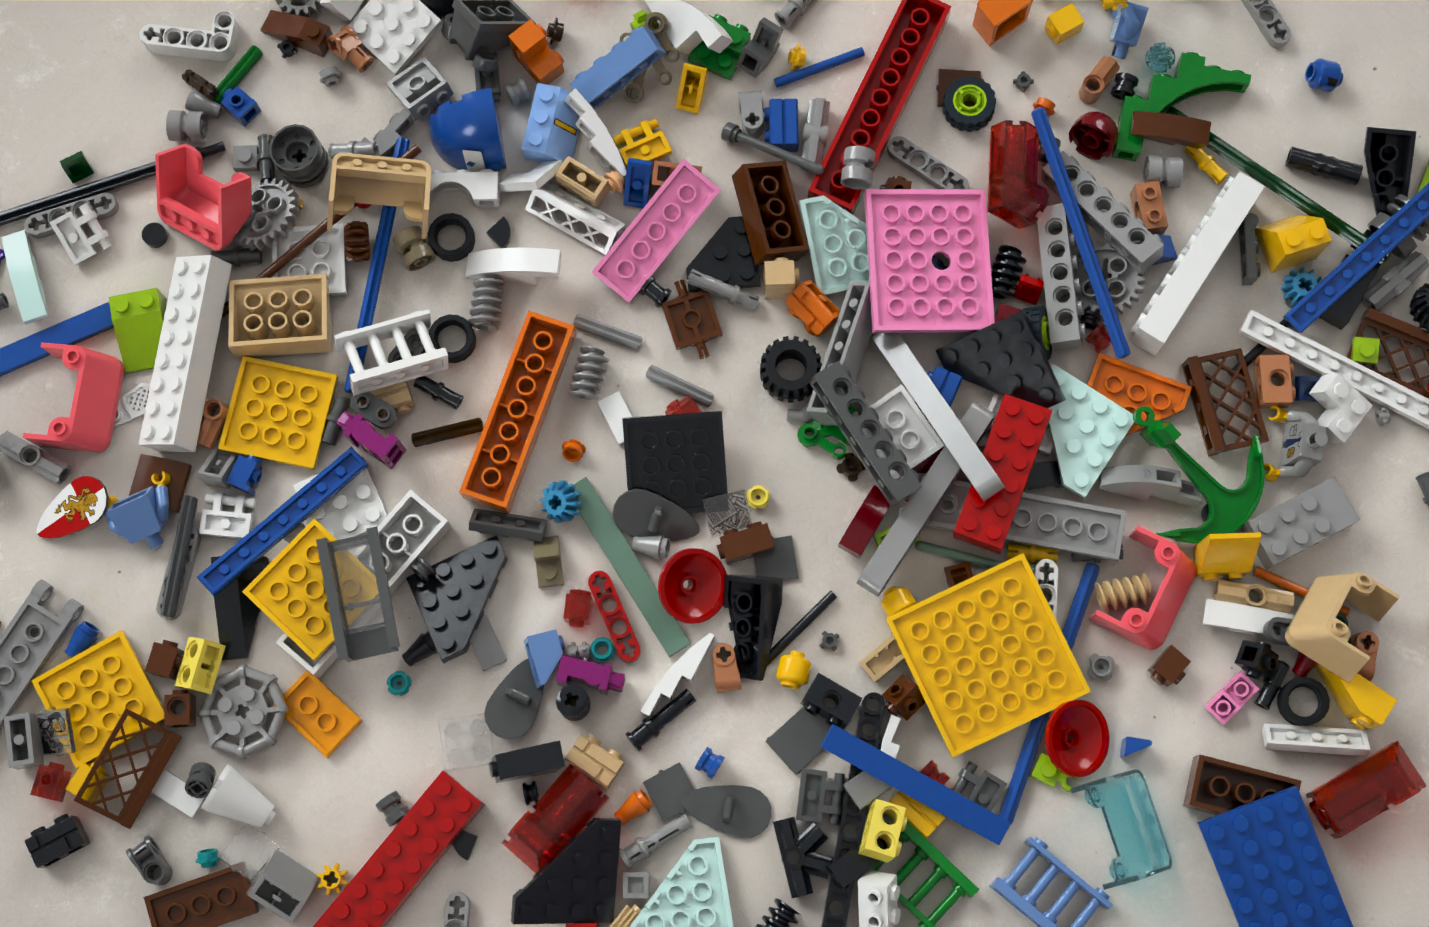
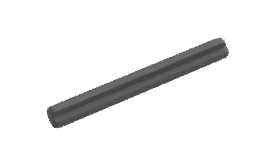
M185 495L182 500L161 608V615L167 618H174L176 616L198 499L194 496Z

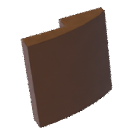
M141 454L129 496L150 486L156 488L157 484L152 482L151 476L154 473L158 474L160 482L163 478L162 471H164L171 477L170 483L166 485L169 495V511L179 512L192 465Z

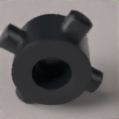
M285 40L277 45L284 59L298 52L289 40Z

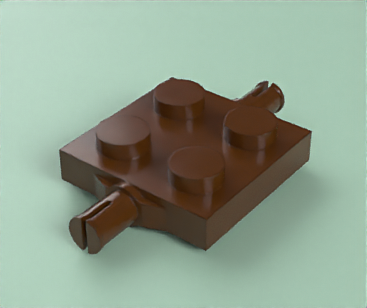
M680 280V284L679 281H676L674 284L679 296L671 301L661 303L676 351L689 346H696L699 358L704 359V355L707 358L710 355L705 343L711 339L723 336L709 292L705 290L688 292L684 280Z

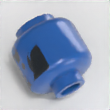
M1319 58L1308 65L1305 79L1309 87L1323 92H1331L1342 83L1343 73L1341 72L1340 64L1337 62Z

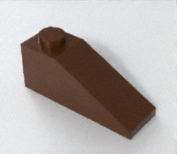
M270 10L260 29L265 34L282 41L289 40L294 46L323 58L329 50L326 38L329 35H333L330 27L309 17Z

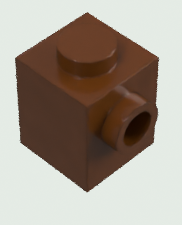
M163 640L162 644L154 642L145 671L153 675L176 680L184 651L177 648L178 643Z
M1170 645L1147 671L1151 673V679L1160 686L1164 684L1168 687L1172 683L1177 685L1185 677L1186 673L1183 670L1191 661L1173 645Z

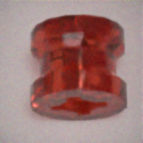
M1104 323L1085 338L1088 343L1093 344L1097 354L1112 344Z

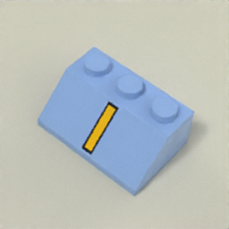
M537 83L522 145L524 159L536 162L562 160L563 163L568 156L573 158L580 130L575 124L580 116L565 102L570 93L569 91L561 87Z

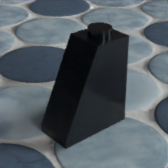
M560 740L496 754L492 757V762H489L490 775L492 778L495 777L496 783L555 773L565 766Z

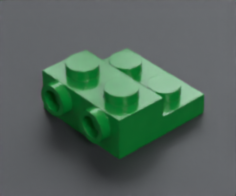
M715 14L714 17H710L726 30L733 39V42L721 53L709 49L704 41H702L691 51L688 62L707 68L709 72L731 81L737 69L736 65L743 47L751 41V33L748 32V28L744 25L736 24L733 26L727 23L725 17Z

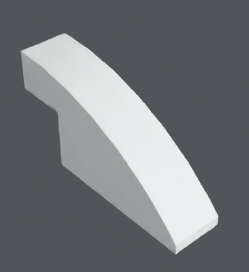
M644 0L652 13L659 12L665 15L668 20L666 34L675 49L683 53L689 54L702 41H704L709 49L721 53L733 42V39L716 20L681 0Z
M499 248L468 254L465 277L470 279L495 278L509 283L537 285L538 277L559 279L562 255L558 249Z

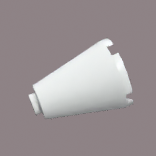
M227 764L201 806V809L206 812L259 828L263 824L269 826L276 814L272 810L275 805L229 764Z

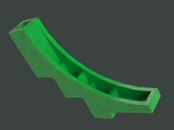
M1182 52L1177 62L1175 78L1164 73L1154 74L1149 83L1147 99H1143L1138 95L1125 96L1121 104L1117 126L1118 141L1113 150L1112 157L1135 162L1140 154L1144 138L1130 135L1134 111L1165 113L1170 107L1200 94L1220 91L1245 93L1250 84L1251 75L1245 74L1241 70H1224L1216 65L1204 66L1206 57L1199 56L1195 52Z

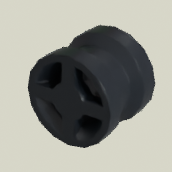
M1129 73L1116 74L1114 79L1116 85L1112 87L1111 95L1119 100H1124L1125 96L1135 95L1134 88L1138 85V78Z

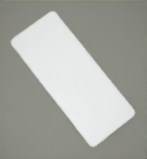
M462 150L465 163L467 164L469 161L475 163L473 167L466 165L467 170L470 172H480V170L486 169L481 152Z

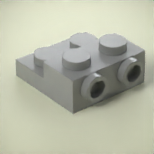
M422 57L386 83L389 90L415 121L419 118L428 117L433 108L449 101L450 96L454 94L448 82L425 57Z

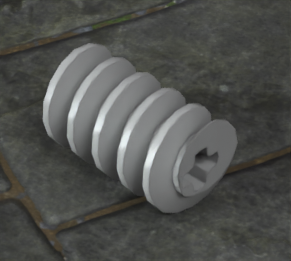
M480 278L474 281L476 289L472 292L474 297L471 300L473 307L470 309L472 317L468 319L472 327L487 332L498 330L492 323H498L499 318L493 316V314L501 313V309L495 307V305L502 304V300L496 298V295H503L504 291L498 289L497 286H504V281L495 278Z
M581 346L580 352L582 354L577 358L580 363L575 365L577 373H574L572 376L575 382L570 383L572 391L568 393L573 397L584 400H597L599 396L594 394L593 391L601 390V387L595 383L596 381H604V378L598 375V373L606 372L607 369L601 366V363H609V359L603 356L605 352L599 348Z

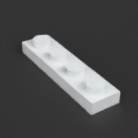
M1264 723L1262 728L1266 750L1368 756L1370 752L1366 730Z

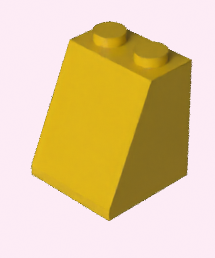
M1298 214L1255 228L1256 237L1271 273L1317 259L1332 241L1325 221L1320 217Z

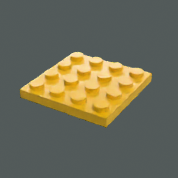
M242 356L218 449L247 457L251 455L262 460L315 470L322 446L321 438L328 422L326 418L330 414L339 379L338 375Z
M314 518L242 592L316 662L335 642L316 540L327 538L332 542L337 539ZM348 550L334 552L344 606H347L348 603L356 604L377 599L379 592L376 576ZM370 605L354 608V610L352 611L345 610L348 627H350Z
M122 630L31 680L47 712L64 710L66 718L64 719V724L67 726L63 727L62 731L66 727L64 732H58V734L69 735V738H61L64 745H70L71 748H66L76 769L80 767L82 762L89 764L97 759L125 708L156 724L164 721V707L129 639ZM127 716L123 723L125 735L140 730L138 720ZM58 721L53 722L54 726L56 725V730L60 731L61 728ZM142 723L143 729L150 727ZM121 729L116 737L122 736ZM140 734L126 738L127 742ZM124 739L113 742L110 746V751L123 745Z

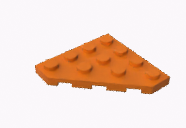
M1101 353L1097 355L1087 383L1089 387L1132 414L1139 407H1150L1155 414L1154 420H1164L1182 412L1185 409L1192 386ZM1144 412L1141 413L1143 421L1147 419V415ZM1134 422L1125 436L1146 428V426L1141 427Z

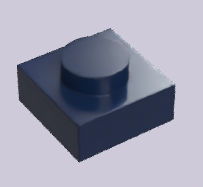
M1295 376L1296 397L1294 401L1318 402L1309 392L1321 377Z

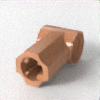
M1103 56L1092 72L1084 78L1079 90V97L1083 102L1092 104L1099 99L1103 90L1120 70V66L1115 59L1110 56ZM1087 87H1093L1096 91H1091Z
M215 398L205 401L197 444L213 450L225 424L229 409L227 404ZM220 407L219 414L214 416V411Z

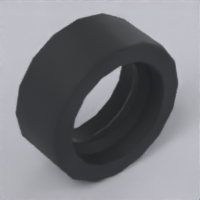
M448 213L437 217L431 223L428 231V241L435 255L442 260L449 262L460 261L473 250L475 234L466 218L459 214ZM448 225L460 226L466 235L464 244L455 250H445L438 243L439 232Z
M448 314L438 318L432 324L429 336L434 348L441 349L438 343L440 332L445 327L451 325L462 328L467 336L464 347L456 352H447L448 363H458L464 361L472 354L476 346V336L472 325L465 318L459 315Z
M1300 677L1286 683L1278 694L1277 706L1279 712L1287 722L1293 725L1309 726L1316 724L1326 716L1329 710L1330 698L1328 692L1320 682L1313 678ZM1306 687L1315 693L1318 707L1311 716H1298L1290 709L1288 703L1289 696L1294 689Z

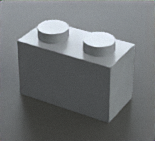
M30 712L5 716L4 725L9 768L21 770L44 766L38 716Z

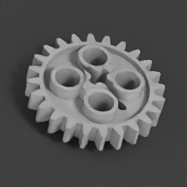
M266 178L264 184L257 181L256 187H251V215L234 237V240L244 249L248 247L253 251L257 247L262 251L264 244L271 248L273 241L277 244L280 243V236L287 237V229H294L291 223L298 222L294 215L301 213L298 208L301 202L298 200L299 195L284 180L279 182L274 178L271 182Z
M1096 242L1094 250L1103 275L1104 261L1108 260L1106 284L1109 292L1114 288L1123 290L1119 295L1110 293L1115 309L1123 315L1124 306L1132 309L1131 300L1139 301V296L1136 293H1143V287L1140 285L1145 284V278L1141 277L1145 273L1140 274L1114 248L1109 247L1107 242H1105L1104 247H1100V244ZM1078 251L1079 270H1075L1076 278H1080L1082 292L1078 293V300H1082L1084 310L1090 309L1097 313L1100 312L1095 295L1086 293V290L1092 286ZM1116 265H1121L1124 267V269L1120 272H1114L1112 270V268Z

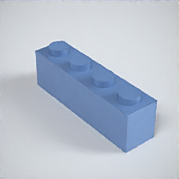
M644 26L634 29L630 33V37L625 41L615 44L611 49L612 51L606 56L599 57L587 71L577 74L575 80L570 83L572 89L576 88L594 110L667 54L652 30Z

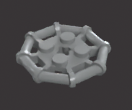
M240 664L239 668L216 678L212 694H206L200 710L197 711V716L200 717L209 740L208 745L212 749H220L243 760L247 756L269 745L274 746L277 743L276 738L286 713L289 712V706L285 703L277 683L278 678L274 674L269 675L250 668L247 664ZM240 678L239 686L229 691L224 687V685ZM249 678L263 683V686L259 690L250 687ZM269 690L275 703V707H270V704L266 697V693ZM219 691L223 697L218 702V709L211 710ZM242 706L249 707V711L246 712V718L241 715L239 716ZM271 713H275V716L268 731L265 728L267 725L265 724V722L267 720V717H270ZM214 716H218L222 727L218 734L211 719ZM258 733L262 734L263 738L248 744V738ZM229 734L239 738V746L224 739Z

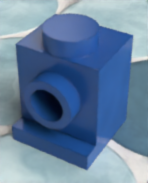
M238 86L234 89H227L222 95L223 100L221 104L224 109L244 127L261 112L257 102Z
M239 455L226 482L231 487L254 496L255 491L252 488L259 483L262 477V467L260 466L262 461L251 455H248L247 458Z

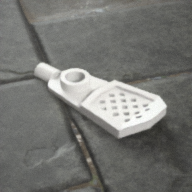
M140 383L121 397L118 402V417L115 419L114 428L145 415L144 406L147 405L146 401L148 400L150 384Z

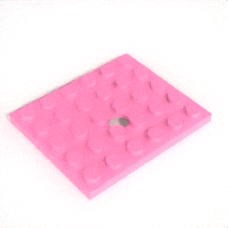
M866 189L864 197L872 333L976 332L995 323L985 190ZM936 253H943L950 260L949 267L945 270L935 268L932 264V256Z

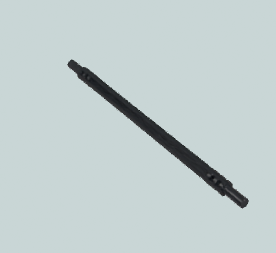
M223 141L201 149L200 147L195 148L201 153L203 160L204 157L226 151ZM155 161L1 211L0 226L155 176Z

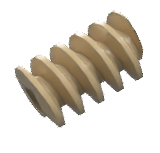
M1146 573L1141 574L1140 578L1137 575H1133L1130 580L1128 577H1123L1121 583L1118 579H1113L1111 584L1105 580L1101 586L1099 583H1095L1096 597L1105 613H1108L1109 605L1113 607L1114 611H1117L1118 603H1121L1123 608L1127 609L1128 601H1131L1133 606L1137 607L1138 599H1141L1145 606L1147 605L1148 597H1151L1152 594L1151 584Z

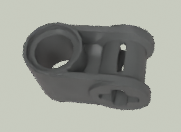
M147 835L142 843L133 849L129 848L126 850L128 858L147 883L164 885L171 880L172 869L151 836ZM160 866L162 874L155 880L153 871L156 867Z

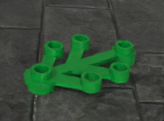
M848 408L851 415L857 411L854 408ZM814 420L812 423L803 424L798 429L797 437L802 445L806 447L817 445L831 453L832 457L836 460H841L846 456V446L842 443L833 444L824 437L834 436L851 447L838 426L822 427L823 425ZM806 432H813L814 435H813V436H807L805 433H806ZM836 449H842L843 453L837 454L834 451Z

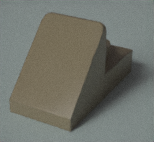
M559 536L543 537L542 542L534 541V560L536 562L538 587L564 585Z

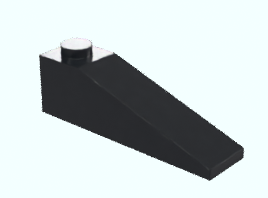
M1367 127L1364 156L1376 216L1382 212L1391 217L1386 206L1389 203H1394L1393 200L1398 194L1408 197L1417 131Z
M221 556L211 557V564ZM262 556L214 597L219 642L226 646L222 660L248 658L256 630L255 625L261 609L242 591L268 566L266 556Z
M725 575L724 604L725 608L729 609L731 619L729 628L734 633L736 643L734 652L740 678L764 680L782 605L783 578Z

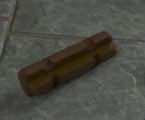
M188 69L182 74V79L185 80V83L191 85L208 98L215 99L216 95L219 94V89L215 85L209 83L200 75L195 74L192 70Z

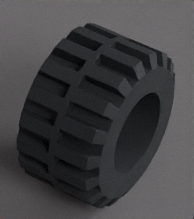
M785 336L783 341L777 339L773 341L772 346L768 345L766 352L763 353L761 358L760 378L763 381L764 389L769 390V395L772 397L778 396V400L782 402L783 399H788V403H793L794 399H798L799 402L804 400V396L809 397L812 395L813 388L809 382L815 374L820 372L822 366L820 354L816 353L814 345L809 346V341L806 339L802 342L799 341L797 336H794L793 340H789V337ZM785 359H795L803 364L805 374L797 380H786L777 373L776 367Z

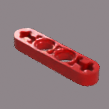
M595 571L590 575L588 584L616 650L623 661L628 663L635 662L641 654L640 645L613 583L607 573ZM600 576L602 580H607L604 582L606 592L611 589L612 593L604 594L598 599L597 595H602L600 588L598 586L594 587L593 584L596 583L595 578ZM610 598L616 601L617 607L614 611L606 612L603 609L602 605L606 599ZM618 621L624 622L627 626L625 633L621 635L615 634L612 630L614 623ZM631 635L632 639L627 640L630 647H636V650L633 651L634 656L623 655L622 652L626 650L622 641L618 644L617 640L625 639Z

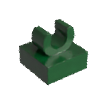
M82 151L60 161L62 168L72 183L94 174L92 166Z

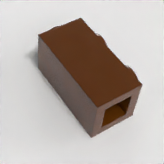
M759 521L747 525L748 529L738 531V529L725 531L723 533L724 536L719 537L721 544L717 545L720 559L725 558L728 565L774 551L775 547L768 523L762 524Z

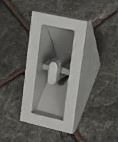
M214 448L198 471L197 477L206 485L230 489V485L226 480L238 455Z

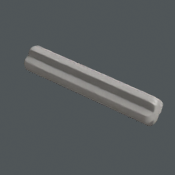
M580 314L576 315L573 322L577 329L635 350H639L643 342L641 336Z
M651 365L646 372L648 379L707 407L714 400V394L654 365Z

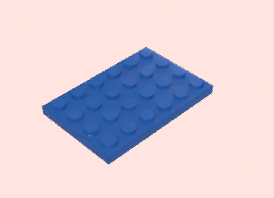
M1296 785L1197 822L1239 927H1353Z

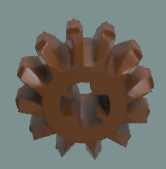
M360 221L346 223L344 225L346 259L349 262L368 261L370 258L368 224Z

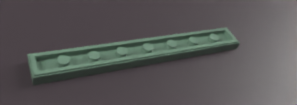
M587 477L575 483V492H581L578 500L583 502L581 506H577L581 517L669 658L691 645L676 619L671 617L662 606L658 590L616 526Z

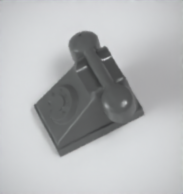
M454 0L452 4L454 13L446 15L441 32L450 44H456L465 53L467 61H473L472 65L475 69L482 72H493L496 70L499 58L492 54L509 46L508 36L531 18L513 0Z

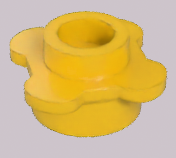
M797 43L795 48L789 50L788 63H791V70H794L795 67H803L806 60V49L801 48V44Z

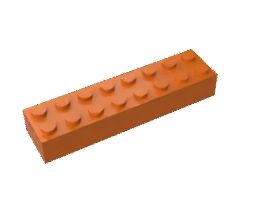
M528 310L459 493L464 499L508 514L510 513L577 335L574 325Z

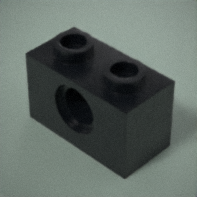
M818 673L800 704L805 706L804 709L814 716L819 714L826 718V722L830 726L834 724L839 728L845 729L859 706L862 697ZM824 699H833L836 703V708H828L824 703Z

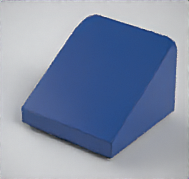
M1134 737L1122 739L1120 758L1151 746L1152 741Z

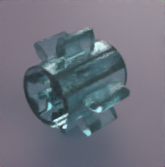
M1165 42L1156 43L1146 53V64L1149 68L1155 69V73L1167 72V69H1171V66L1175 63V52L1171 47H1166Z

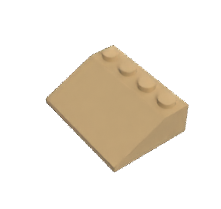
M327 273L229 281L228 347L234 358L242 359V356L255 358L332 352V321Z

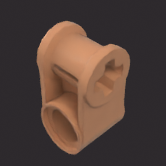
M1364 631L1354 634L1350 639L1351 645L1370 656V659L1358 674L1371 681L1376 669L1379 639L1373 632ZM1362 639L1364 643H1367V647L1365 648L1364 644L1360 643V640Z
M721 643L714 648L712 653L717 693L741 690L740 673L734 649L729 644ZM722 648H725L726 652L731 653V656L727 657V662H722L721 658L716 657V654H719Z

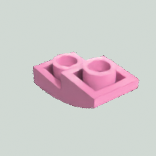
M1240 670L1211 699L1205 708L1224 725L1260 688Z

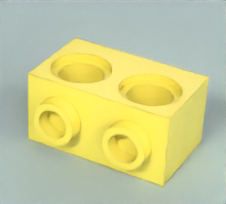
M189 637L174 686L211 695L226 646L206 639Z
M875 799L869 807L858 854L887 863L895 858V856L898 857L902 842L899 841L900 832L905 830L907 824V817L904 816L906 808ZM883 814H888L892 818V825L884 822ZM877 838L883 839L886 842V850L881 849L877 845Z

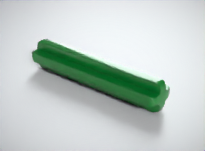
M252 45L216 87L219 89V94L212 100L221 104L223 93L229 88L234 89L262 57L263 53L257 46Z

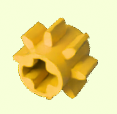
M338 863L334 865L333 869L325 864V872L316 875L321 878V883L317 887L327 888L326 895H331L333 889L340 894L342 892L341 887L349 884L348 881H345V875L349 872L347 870L339 871L340 864ZM335 874V877L338 878V882L332 883L331 885V881L328 880L329 875L333 876Z

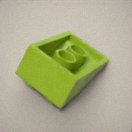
M152 288L109 297L111 318L126 374L154 369L166 311L165 296L158 288Z

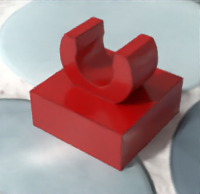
M1027 273L1025 275L1022 274L1015 290L1014 298L1037 305L1044 281L1039 277L1038 279L1029 277Z

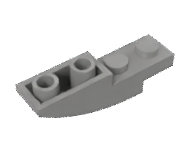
M404 108L400 113H395L391 117L389 125L384 130L378 131L374 136L373 142H377L379 146L378 156L393 157L396 140L402 137L414 124L411 114ZM365 137L358 141V143H371Z
M1123 465L1104 468L1099 475V489L1147 502L1149 496L1152 495L1160 499L1170 500L1195 508L1201 502V494L1192 482L1182 480L1181 473L1178 470L1147 465Z

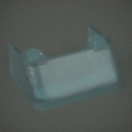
M1134 769L1070 788L1072 793L1085 790L1084 795L1088 804L1094 808L1101 807L1117 854V857L1112 859L1109 867L1114 881L1103 884L1104 890L1144 879L1172 867V856L1148 785L1140 770Z

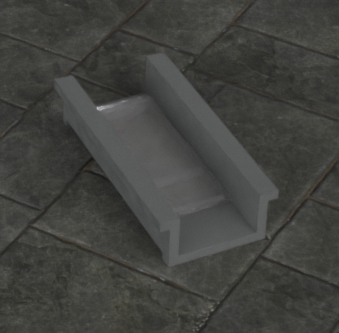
M367 528V534L332 542L327 538L317 539L316 543L338 660L345 659L351 662L399 651V637L378 528Z

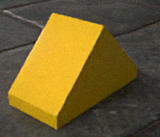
M684 63L675 108L696 114L699 113L708 83L707 68Z

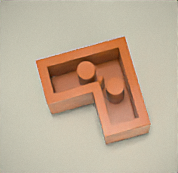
M530 19L508 36L512 53L536 83L549 85L564 73V60L557 51L553 52L548 47L549 42L546 39L547 33L540 24L536 25Z

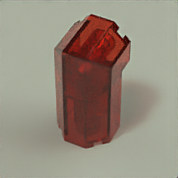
M1005 120L991 126L987 211L1020 230L1035 224L1038 220L1035 217L1039 211L1043 212L1046 208L1047 189L1037 183L1039 135L1036 127L1027 121H1020L1019 125H1013V120Z
M1395 741L1306 793L1307 799L1312 798L1313 801L1309 803V807L1320 825L1325 830L1332 829L1334 832L1330 835L1337 839L1388 810L1389 804L1399 805L1419 793L1427 785L1400 743Z
M570 764L533 806L536 811L534 813L527 811L507 834L511 837L510 841L504 839L502 844L532 871L537 873L547 862L550 863L574 836L577 837L586 828V825L598 814L610 798L606 794L601 798L600 796L603 792Z

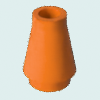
M642 789L637 792L633 791L614 815L621 820V824L624 826L627 822L649 812V808L653 806V803Z

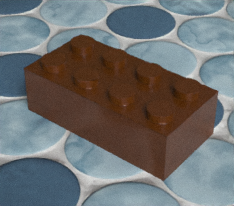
M786 161L742 164L732 175V180L755 265H762L765 261H774V259L781 257L798 261L810 248Z
M1197 755L1192 760L1183 807L1218 815L1295 785L1300 791L1301 780L1204 755Z

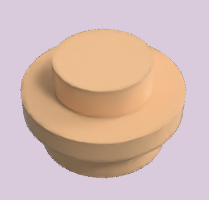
M613 170L611 173L604 175V178L609 180L611 192L621 193L624 190L625 179L618 172Z

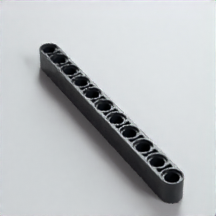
M871 692L862 700L855 737L878 749L885 700L879 693ZM876 699L880 704L879 710L870 711L866 706L867 700ZM866 723L872 724L875 728V734L871 737L865 736L862 732V726ZM850 764L847 782L855 774L861 773L863 770ZM845 792L833 862L839 858L841 850H851L862 839L867 806L858 813L851 812L848 808V802L851 800V797L847 792ZM852 824L857 828L855 838H847L844 835L843 829L845 825ZM830 874L821 927H846L854 881L845 890H839L835 887L834 878ZM833 901H839L843 904L844 911L840 916L832 915L829 910L830 904Z

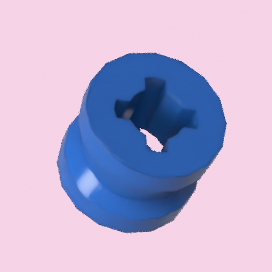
M707 747L698 760L695 769L698 771L703 770L707 773V777L712 779L725 757L715 755L712 749Z

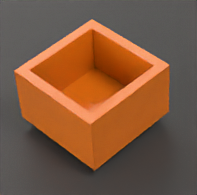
M979 0L972 26L988 46H991L1027 20L1033 0Z

